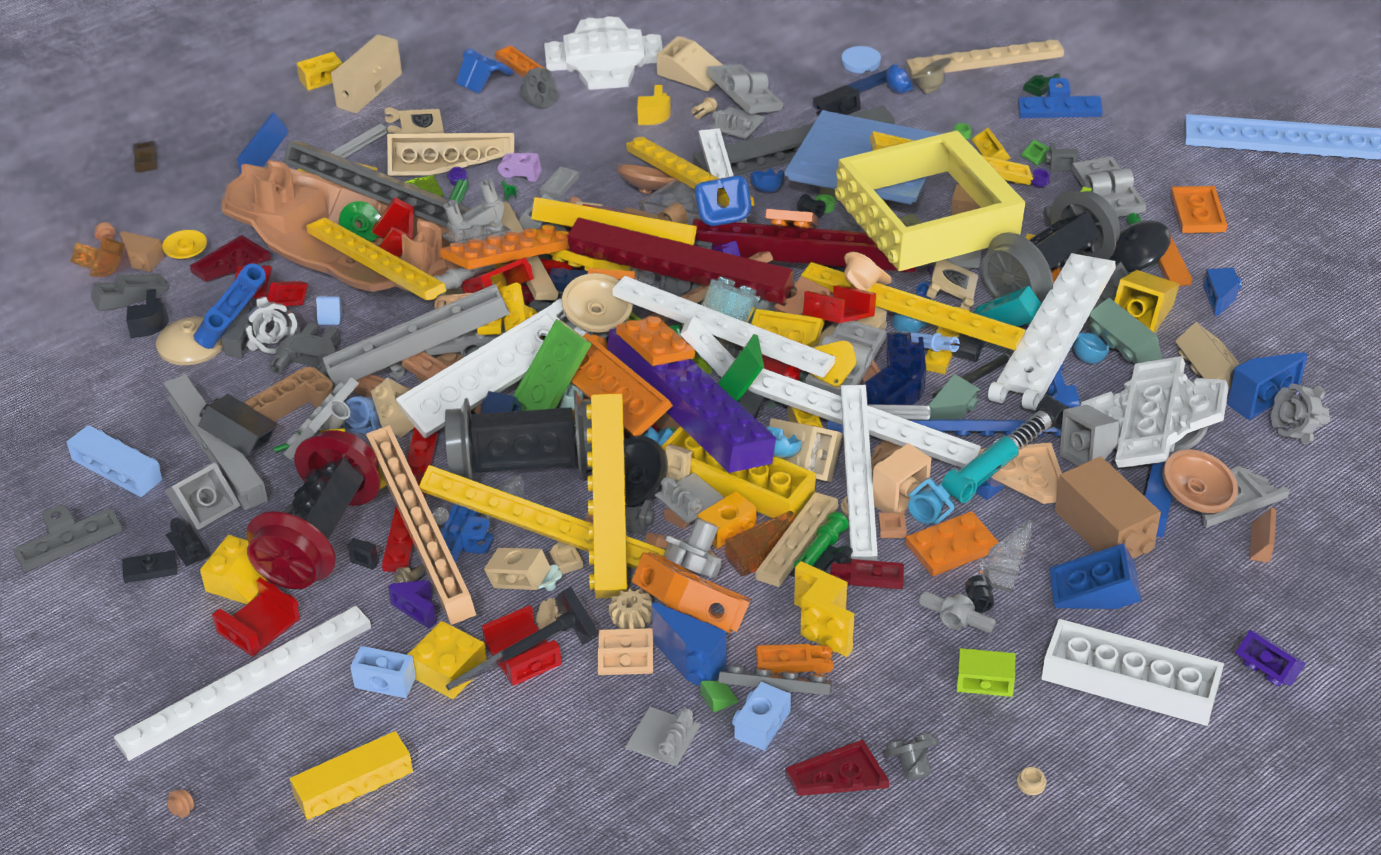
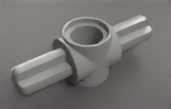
M925 591L920 597L919 604L939 612L941 621L950 629L959 630L961 627L967 628L970 625L991 633L995 627L996 620L976 612L973 602L965 595L956 594L953 597L948 596L944 599Z

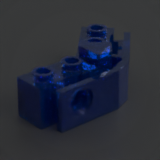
M887 332V367L861 384L866 385L867 404L913 405L920 400L925 391L926 360L923 337H918V342H912L911 332Z

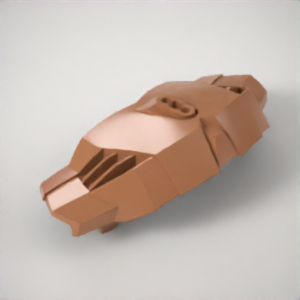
M272 160L268 161V168L249 164L241 165L240 176L227 185L221 204L223 214L253 226L268 248L284 258L304 267L328 273L341 282L358 289L374 292L399 287L409 291L310 235L306 228V225L324 217L339 225L340 212L347 204L354 201L369 203L378 211L380 216L389 204L323 179L318 175L291 169L283 162ZM413 215V239L410 240L406 234L402 235L403 253L399 258L431 276H441L450 268H461V266L440 257L441 248L449 247L451 243H456V234L439 224ZM355 222V226L361 228V224ZM378 236L371 243L379 246L384 238Z

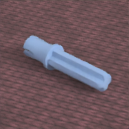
M901 331L897 336L900 345L929 348L935 352L940 350L956 352L959 346L951 345V343L959 344L957 337L942 336L940 333L932 335Z

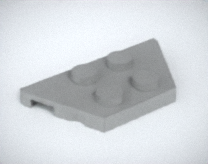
M1241 466L1232 468L1230 470L1238 484L1236 500L1227 510L1222 512H1201L1203 525L1207 528L1286 499L1290 490L1284 486L1279 490L1268 484L1269 479L1255 475L1250 470Z

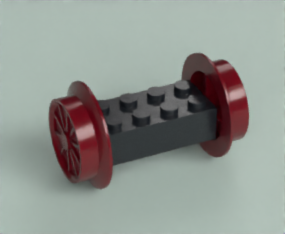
M328 430L320 433L318 436L302 441L295 451L294 462L298 474L305 483L294 493L295 499L292 504L287 506L283 512L270 511L256 515L247 527L246 535L249 543L247 555L251 565L262 577L278 586L288 589H304L312 585L313 582L327 578L332 573L336 564L335 552L328 539L348 505L358 506L372 501L379 492V463L374 451L363 440L344 431Z

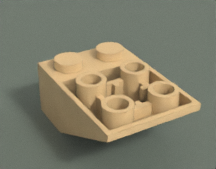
M677 36L657 54V75L699 88L703 91H709L717 84L713 82L706 72L709 66H722V64L695 41Z
M771 418L769 427L783 429L787 439L791 438L792 435H796V439L802 441L801 449L796 455L781 459L816 473L817 480L832 483L843 434L838 431Z

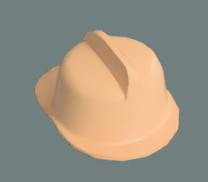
M857 252L846 254L845 278L855 288L869 290L875 283L882 285L891 283V277L865 255Z

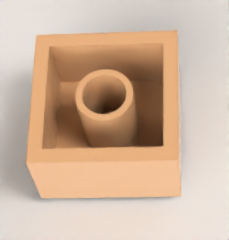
M908 443L901 449L894 451L884 461L878 462L873 469L874 506L884 513L905 512L908 510V503L911 499L908 494L926 478H930L931 457Z

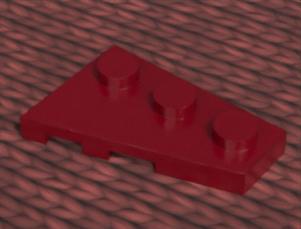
M240 235L190 265V270L192 274L206 282L236 272L238 266L268 261L271 259V254L250 239Z
M863 739L785 768V775L798 796L889 788L890 782Z

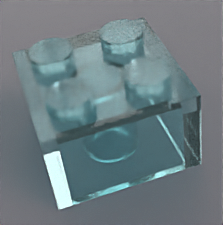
M719 276V279H712L702 306L746 323H751L761 297L756 295L757 290L745 285H741L738 288L734 286L735 281Z

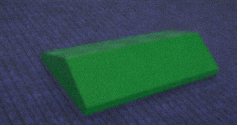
M752 335L717 383L737 402L764 368L758 335Z

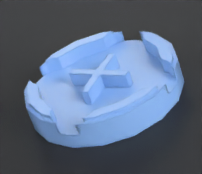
M854 46L842 53L841 63L844 64L846 70L863 74L865 70L873 72L879 68L881 56L877 50L871 47Z

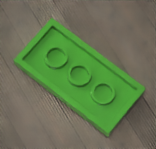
M556 319L513 395L523 404L521 411L555 409L592 344L561 320Z

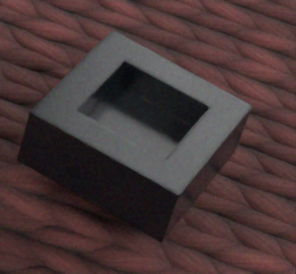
M356 538L349 542L348 548L351 563L374 570L379 564L376 545Z

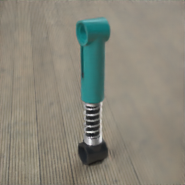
M1051 396L1043 397L1037 405L1035 414L1029 420H1026L1025 423L1017 427L1011 434L999 438L959 471L957 469L950 470L943 478L941 485L955 499L962 503L968 502L976 493L977 488L1017 457L1020 449H1023V445H1028V441L1032 442L1033 438H1037V434H1042V431H1046L1048 428H1061L1063 410L1069 407Z

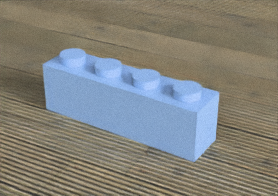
M88 425L67 441L73 461L139 497L144 496L163 480L160 472L161 467L157 460L145 456L135 448H130L119 439L106 435L102 430H97Z

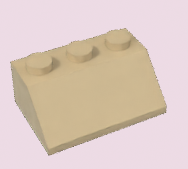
M1195 322L1175 341L1181 348L1178 352L1185 360L1192 362L1190 367L1197 375H1202L1204 379L1226 380L1229 393L1233 380V371L1240 363L1219 338Z

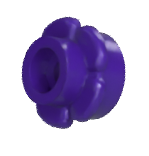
M453 167L450 173H447L450 184L454 186L459 179L466 180L468 176L467 171L461 167Z
M1035 169L1033 171V180L1031 182L1035 187L1043 188L1050 184V174L1044 169Z

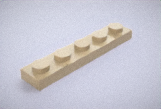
M815 492L755 572L756 580L780 587L793 570L794 562L816 537L818 527L824 525L827 522L828 515L831 512H835L838 508V499Z

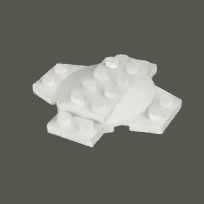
M612 16L580 20L574 33L563 35L564 42L552 41L544 43L546 68L550 71L568 70L573 72L574 69L577 70L579 78L589 90L629 87L634 75L635 66L642 67L644 64L657 63V54L663 49L661 35L649 34L642 36L641 29H628L619 17Z
M1182 356L1136 363L1132 379L1124 384L1125 390L1115 395L1112 392L1105 393L1081 402V406L1089 405L1119 421L1118 440L1115 449H1117L1115 461L1118 468L1167 461L1169 452H1174L1175 442L1187 433L1224 420L1229 388L1226 380L1197 378L1194 382H1191L1186 374L1183 373L1185 362Z

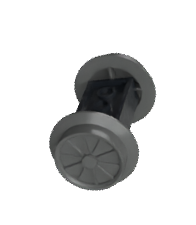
M1066 191L1057 196L1052 203L1050 211L1051 226L1030 240L1011 232L1001 233L994 237L982 262L983 277L990 292L995 298H998L1029 285L1042 304L1049 291L1053 289V278L1050 269H1056L1064 265V260L1068 259L1071 253L1109 260L1114 253L1116 242L1120 236L1119 219L1110 203L1094 192Z
M573 390L576 424L573 425L572 407L472 414L471 417L469 399L465 398L461 408L445 410V437L449 472L475 481V472L576 466L575 445H577L579 478L583 480L586 470L593 469L588 467L587 452L592 451V443H587V428H592V419L587 420V404H591V399L582 400L577 391Z

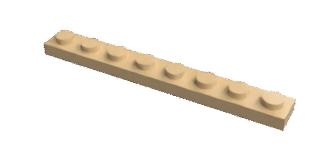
M1047 40L1044 42H1030L1028 44L999 48L992 47L990 49L972 50L969 52H954L952 54L934 55L924 58L916 57L906 60V67L910 75L913 76L934 61L942 58H951V62L944 68V73L1063 57L1064 49L1058 40Z

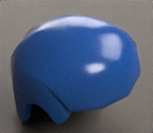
M898 63L889 66L886 72V81L889 88L897 94L913 90L905 70L898 68Z
M772 168L766 172L754 171L750 175V182L760 192L773 193L781 187L784 172L779 170L778 174H775Z

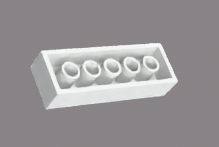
M1059 619L1045 656L1042 680L1208 726L1224 663Z

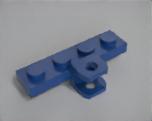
M1051 78L1046 97L1018 98L1019 118L1102 117L1101 96H1070V84L1066 78ZM1056 84H1061L1063 87L1058 88Z
M457 504L453 505L440 531L455 564L463 547L465 552L483 554L489 551L494 540L493 535L487 532L490 527L488 519L478 517L479 512ZM479 541H485L484 544L477 545Z

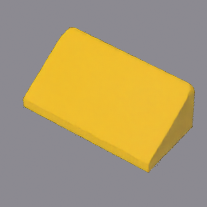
M989 127L971 139L983 156L1005 161L1011 159Z

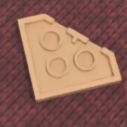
M1050 442L1023 445V449H1020L1018 456L991 476V478L1043 504L1056 503L1059 477L1062 472Z

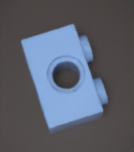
M360 646L350 666L355 688L407 698L416 679L413 656Z
M760 682L756 690H752L748 694L746 704L742 710H737L733 717L732 725L735 726V739L765 751L791 712V694Z

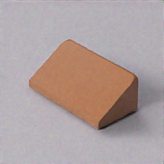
M1271 507L1252 523L1249 556L1251 560L1268 563L1271 561L1275 543V508Z

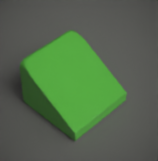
M1034 139L1021 156L1035 165H1039L1045 161V152L1049 150V147Z
M719 681L700 682L701 695L713 713L738 703L737 698L727 684L719 683Z

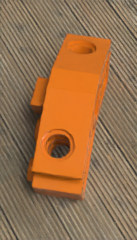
M643 552L631 581L665 603L666 607L685 615L690 614L691 617L705 623H711L727 633H731L732 630L738 631L751 600L749 597L699 577L682 565L668 560L666 556L651 552ZM720 603L724 607V612L720 614L715 613L711 608V604Z

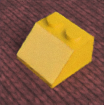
M228 535L200 569L206 592L244 604H248L259 595L256 580L261 577L265 581H269L262 577L251 565L247 555L248 540Z

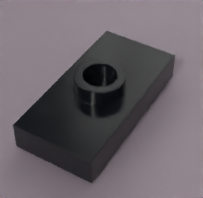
M175 550L123 558L124 583L177 575V556Z

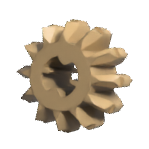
M630 587L628 592L620 590L619 596H613L609 605L612 623L620 629H644L645 624L652 623V599L649 593H644L641 588L633 591Z

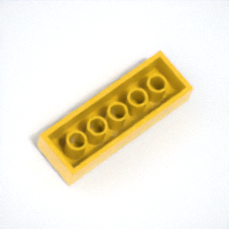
M681 426L661 446L664 451H666V446L670 444L691 450L690 474L695 473L723 497H727L737 491L756 506L757 512L787 525L793 522L815 493L816 473L773 456L772 464L728 473Z

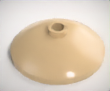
M598 273L586 274L575 278L566 286L562 295V308L566 317L577 327L591 332H608L609 329L616 328L617 324L625 323L631 315L633 303L613 296V287L619 282L618 279Z
M201 316L185 317L170 323L160 332L156 339V348L159 356L165 361L176 365H194L205 362L220 353L224 346L221 338L212 349H206L194 340L193 335L204 319Z

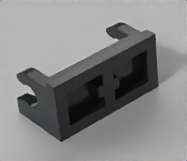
M847 85L813 98L814 104L821 108V111L816 112L818 116L822 110L843 115H849L861 110L859 90Z

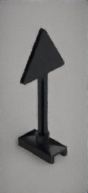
M570 586L555 598L563 612L562 615L556 618V621L495 654L447 684L446 688L449 691L490 671L496 664L512 659L561 630L567 631L572 628L581 644L590 641L599 632Z

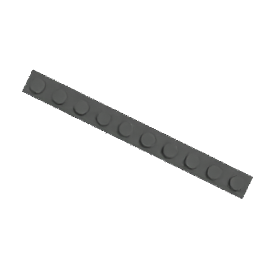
M885 106L848 115L895 124V118ZM814 124L725 145L733 176L790 163ZM703 151L693 153V164L708 172Z
M288 142L283 160L284 163L387 204H390L394 197L414 206V215L447 228L449 220L443 205L445 203L448 204V201L451 200L307 143ZM458 203L461 215L471 210V208Z

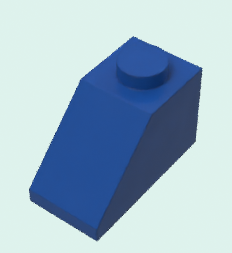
M1234 268L1206 269L1203 288L1215 316L1220 315L1236 300L1237 292L1241 289V278L1237 277Z

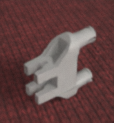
M485 179L479 183L484 200L461 215L456 200L448 201V204L445 203L443 205L449 220L447 224L448 231L464 237L466 243H469L471 239L483 240V236L485 239L493 235L501 236L499 225L504 211V204L502 198L495 191L492 179Z

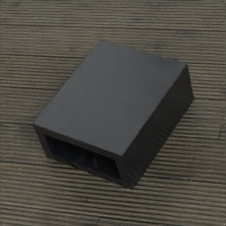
M229 394L220 399L216 398L211 404H206L199 414L201 420L198 424L200 428L246 456H250L267 445L277 426V423Z

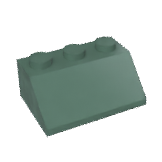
M1111 298L1106 299L1091 311L1088 316L1090 330L1096 336L1100 335L1103 337L1109 347L1119 350L1125 360L1136 364L1162 359L1157 335Z

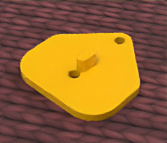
M838 341L814 347L816 350L834 356L835 364L824 378L812 373L810 374L835 388L840 387L857 363L852 344L847 341Z

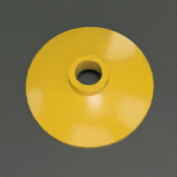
M181 230L166 237L162 243V249L167 256L172 258H190L205 249L207 239L199 231Z

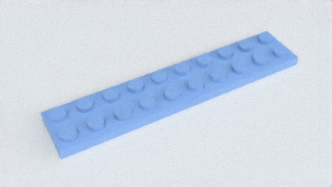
M1186 114L1185 145L1234 148L1236 150L1276 151L1278 153L1290 152L1302 155H1329L1344 158L1356 157L1368 160L1381 159V128Z

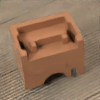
M801 276L793 285L796 290L791 289L792 298L786 299L784 305L776 304L774 309L775 312L808 316L803 314L804 291L831 296L830 290Z

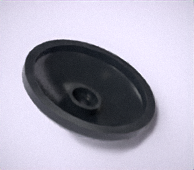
M1143 220L1132 223L1120 230V236L1116 242L1114 253L1109 260L1115 261V264L1122 262L1128 273L1145 269L1165 254L1171 242V234L1168 228L1158 221Z
M633 436L624 439L625 506L637 507L644 504L645 500L652 499L661 489V481L667 475L668 461L664 449L655 440L646 436Z

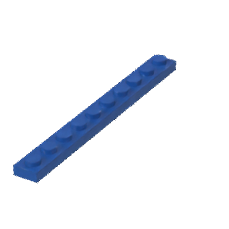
M929 419L909 421L945 433V431H955V435H970V431H980V435L993 436L995 431H1005V435H1009L1017 427L1025 423L1026 420ZM827 420L828 430L838 431L843 434V425ZM1055 427L1048 428L1046 431H1042V434H1037V436H1044V432H1054V436H1061L1062 427L1058 429Z

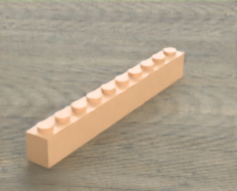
M390 425L367 433L370 447L378 459L379 469L450 624L453 625L475 616L476 613L470 593Z

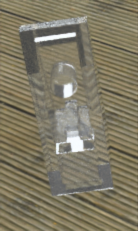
M1027 520L993 546L989 551L987 559L982 558L979 574H983V576L991 580L992 588L1013 593L1031 541L1032 520Z

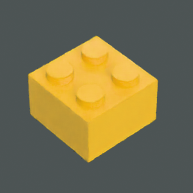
M442 620L407 654L413 656L415 680L452 700L472 680L449 691L446 685L487 660L484 642Z

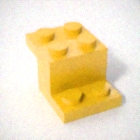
M800 561L795 567L794 604L801 608L800 635L822 646L828 645V647L832 648L833 652L848 657L853 650L854 613L846 610L847 582Z

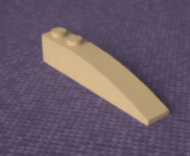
M514 133L387 134L388 176H432L448 172L453 167L463 168L503 158L507 153H514Z

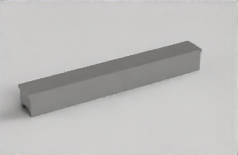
M496 284L325 356L322 359L335 389L341 381L346 384L351 377L354 380L360 379L507 316L510 313Z
M182 374L180 377L164 382V387L170 394L167 397L168 402L212 464L216 462L244 511L261 503L268 502L263 481L243 453L198 426L201 420L199 414L207 403L187 375Z

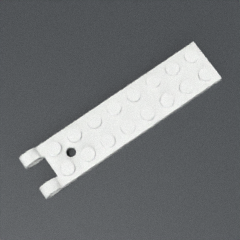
M1071 253L1055 280L1053 289L1047 294L997 382H993L990 385L988 392L990 401L1003 403L1007 393L1011 390L1024 393L1022 407L1036 411L1038 403L1045 395L1116 268L1115 261Z
M562 298L396 398L398 405L422 436L427 438L445 426V410L461 408L465 398L469 399L470 410L482 404L488 391L499 393L522 379L544 341L539 337L547 336L555 320H560L566 316L562 308ZM579 327L573 329L581 336L585 335L586 333H588L590 336L593 335V332L583 330Z

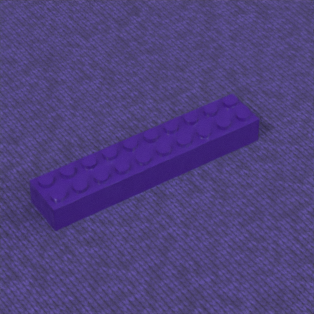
M616 328L609 329L607 350L671 402L673 406L666 412L728 473L772 464L776 437L691 359L652 366L616 333Z

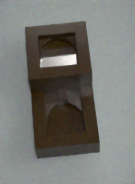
M155 141L135 143L133 145L135 171L141 172L157 169Z

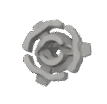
M266 297L256 299V307L247 314V319L252 323V326L250 324L244 326L248 338L246 346L252 351L259 348L261 351L271 354L276 353V347L264 346L263 342L268 344L277 343L285 335L288 338L300 333L295 315L291 311H287L283 304L269 302ZM275 309H280L283 312H286L290 320L289 325H287L286 318L283 316V314ZM267 322H268V323H269V322L272 323V326H271V327H269V326L265 327L266 324H267Z
M1294 383L1290 384L1289 388L1282 387L1275 396V403L1271 412L1272 426L1279 428L1278 434L1296 439L1300 438L1302 444L1313 442L1314 430L1322 425H1327L1331 418L1329 408L1321 404V400L1326 393L1321 386H1316L1312 389L1311 387ZM1286 422L1290 423V426L1294 429L1288 430Z
M696 518L687 541L668 534L665 535L664 540L669 543L664 556L686 569L716 578L722 565V559L715 556L710 547L719 527L703 519Z

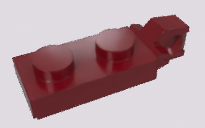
M851 559V562L845 564L831 563L830 574L846 581L847 585L903 590V563Z

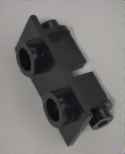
M179 518L171 520V532L165 535L185 566L210 556L189 524L186 525L185 521Z

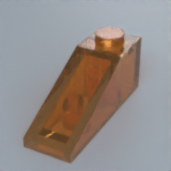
M788 511L725 539V558L741 577L757 571L794 521V513Z

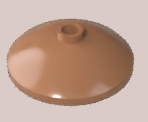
M632 164L617 165L619 175L629 184L638 187L639 192L651 194L652 190H664L680 182L657 168Z
M1181 450L1173 453L1164 464L1163 479L1166 487L1174 498L1190 509L1204 513H1218L1227 510L1237 498L1238 484L1233 473L1222 461L1208 453L1198 450Z

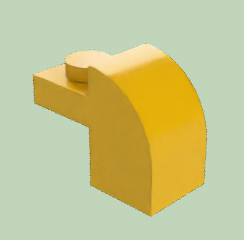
M654 85V96H638V125L660 124L670 117L671 97L667 96V93H663V85Z

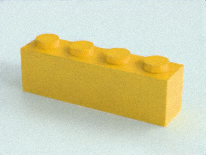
M394 731L289 779L293 796L308 820L322 815L341 804L348 803L365 793L377 790L379 787L396 779H401L413 772L410 753L397 732Z

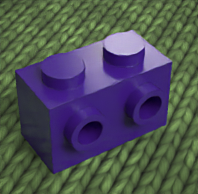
M1249 630L1235 652L1244 658L1243 664L1254 671L1262 670L1267 674L1265 678L1279 687L1282 684L1292 686L1306 662L1269 638L1253 630Z

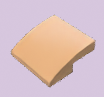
M653 628L599 630L598 675L653 674Z

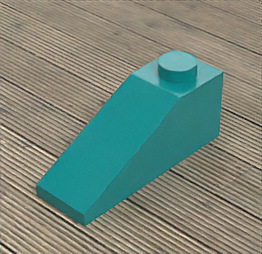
M1028 285L978 305L973 313L1018 327L1023 324L1030 325L1042 304Z

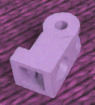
M507 153L498 166V171L503 177L524 176L530 182H536L542 172L538 153Z

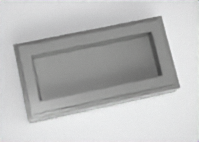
M560 166L539 189L540 195L546 194L555 200H559L579 178V172Z

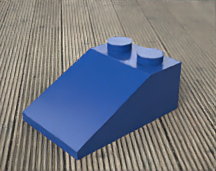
M1300 352L1253 358L1243 364H1239L1233 371V380L1229 390L1227 405L1248 420L1273 407L1275 396L1282 387L1289 388L1292 383L1301 385L1308 354Z
M1125 543L1049 568L1053 601L1056 608L1118 609L1142 601L1136 565Z
M654 602L651 607L653 642L684 678L694 685L700 686L701 681H717L720 671L723 668H727L726 631Z

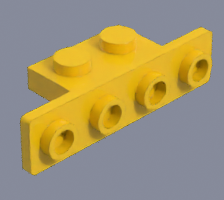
M516 282L498 290L510 313L503 317L506 332L537 314L535 309L524 305L521 284Z

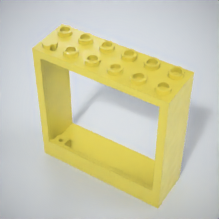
M958 130L839 159L838 169L836 170L837 187L835 188L837 200L841 201L846 207L847 212L851 213L856 219L857 224L861 225L868 237L872 238L877 244L878 249L882 250L889 262L898 271L988 248L993 238L1001 233L1021 234L1025 201ZM948 171L981 208L906 227L874 190Z

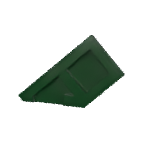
M1054 74L1052 77L1035 75L1024 84L1023 91L1041 97L1049 90L1050 79L1060 78V74Z

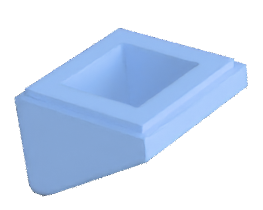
M317 296L318 324L339 325L343 316L340 297Z

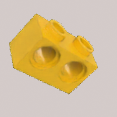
M334 52L297 62L299 80L308 91L333 83L331 73L342 65V62Z

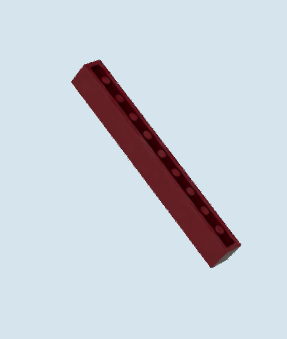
M580 217L577 218L567 236L569 251L579 255L646 270L784 305L793 286V269Z
M694 219L692 223L693 226H697L695 240L714 243V246L736 241L740 255L744 258H749L758 252H770L773 257L771 261L808 264L812 262L820 265L846 267V254L857 252L871 259L882 270L898 271L865 232L740 222L710 226L701 219ZM916 267L902 270L901 272H916Z

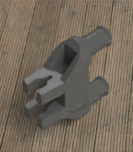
M309 322L301 333L284 339L278 345L276 356L268 365L269 370L272 373L277 372V374H281L288 363L294 362L316 367L318 371L327 377V368L322 358L336 352L341 343L340 338H335L339 333V329L329 327L324 335L320 337V334L315 333L318 329V324Z

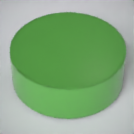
M821 194L814 199L825 202L826 209L824 213H830L836 208V199L831 195Z

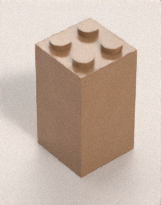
M1100 456L1060 474L1055 512L1096 552L1125 543L1133 559L1154 549L1161 511L1105 459Z

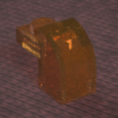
M103 237L99 248L96 249L76 242L70 262L90 268V276L93 277L111 275L119 265L125 243Z

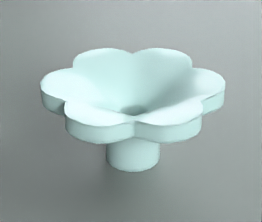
M557 565L550 566V571L538 589L545 587L547 591H552L556 588L555 582L562 577V573Z

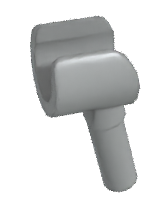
M402 361L389 366V369L392 370L389 376L396 380H400L404 376L405 369L402 367Z

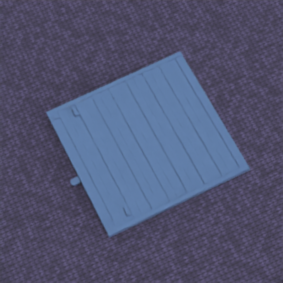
M822 110L786 168L785 176H789L790 181L835 189L837 187L836 170L838 169L839 159L873 151L870 142L872 131L915 141L940 135L941 133ZM929 176L875 189L874 191L881 199L912 205L913 202L917 201Z

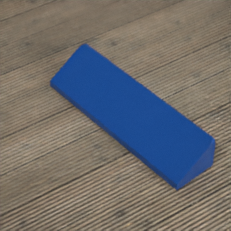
M275 113L268 117L237 158L240 174L241 165L243 164L263 167L288 134L287 128Z

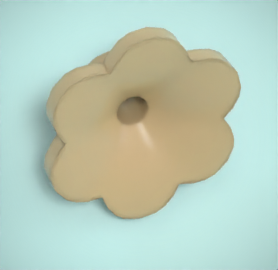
M549 598L547 601L541 602L539 612L536 615L539 630L556 621V618L562 615L558 612L555 599Z

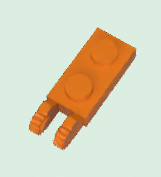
M790 644L756 646L757 668L771 669V673L814 671L817 674H826L832 672L834 668V663L830 660L833 655L832 648L828 647V645Z

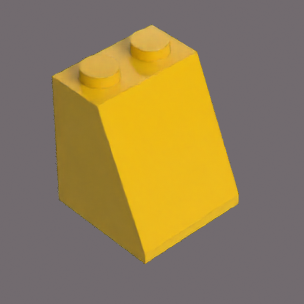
M1135 270L1120 279L1114 302L1152 332L1156 333L1174 305L1180 284Z

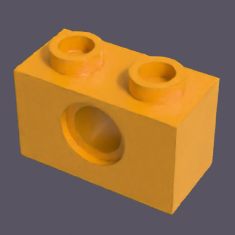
M735 491L697 514V518L719 527L712 542V545L719 549L756 526V506Z

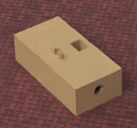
M377 34L331 73L337 108L357 114L402 74L398 41L396 39Z

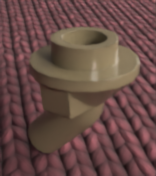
M418 565L412 571L407 566L398 568L396 570L397 574L394 575L395 583L416 581L426 573L425 567Z

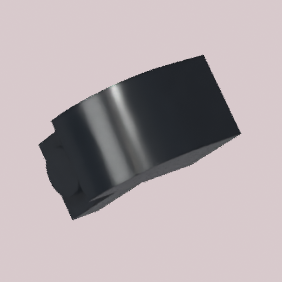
M156 289L147 290L146 304L127 306L126 321L131 338L151 336L162 331L167 326L169 318L165 302H163L162 297L158 298Z

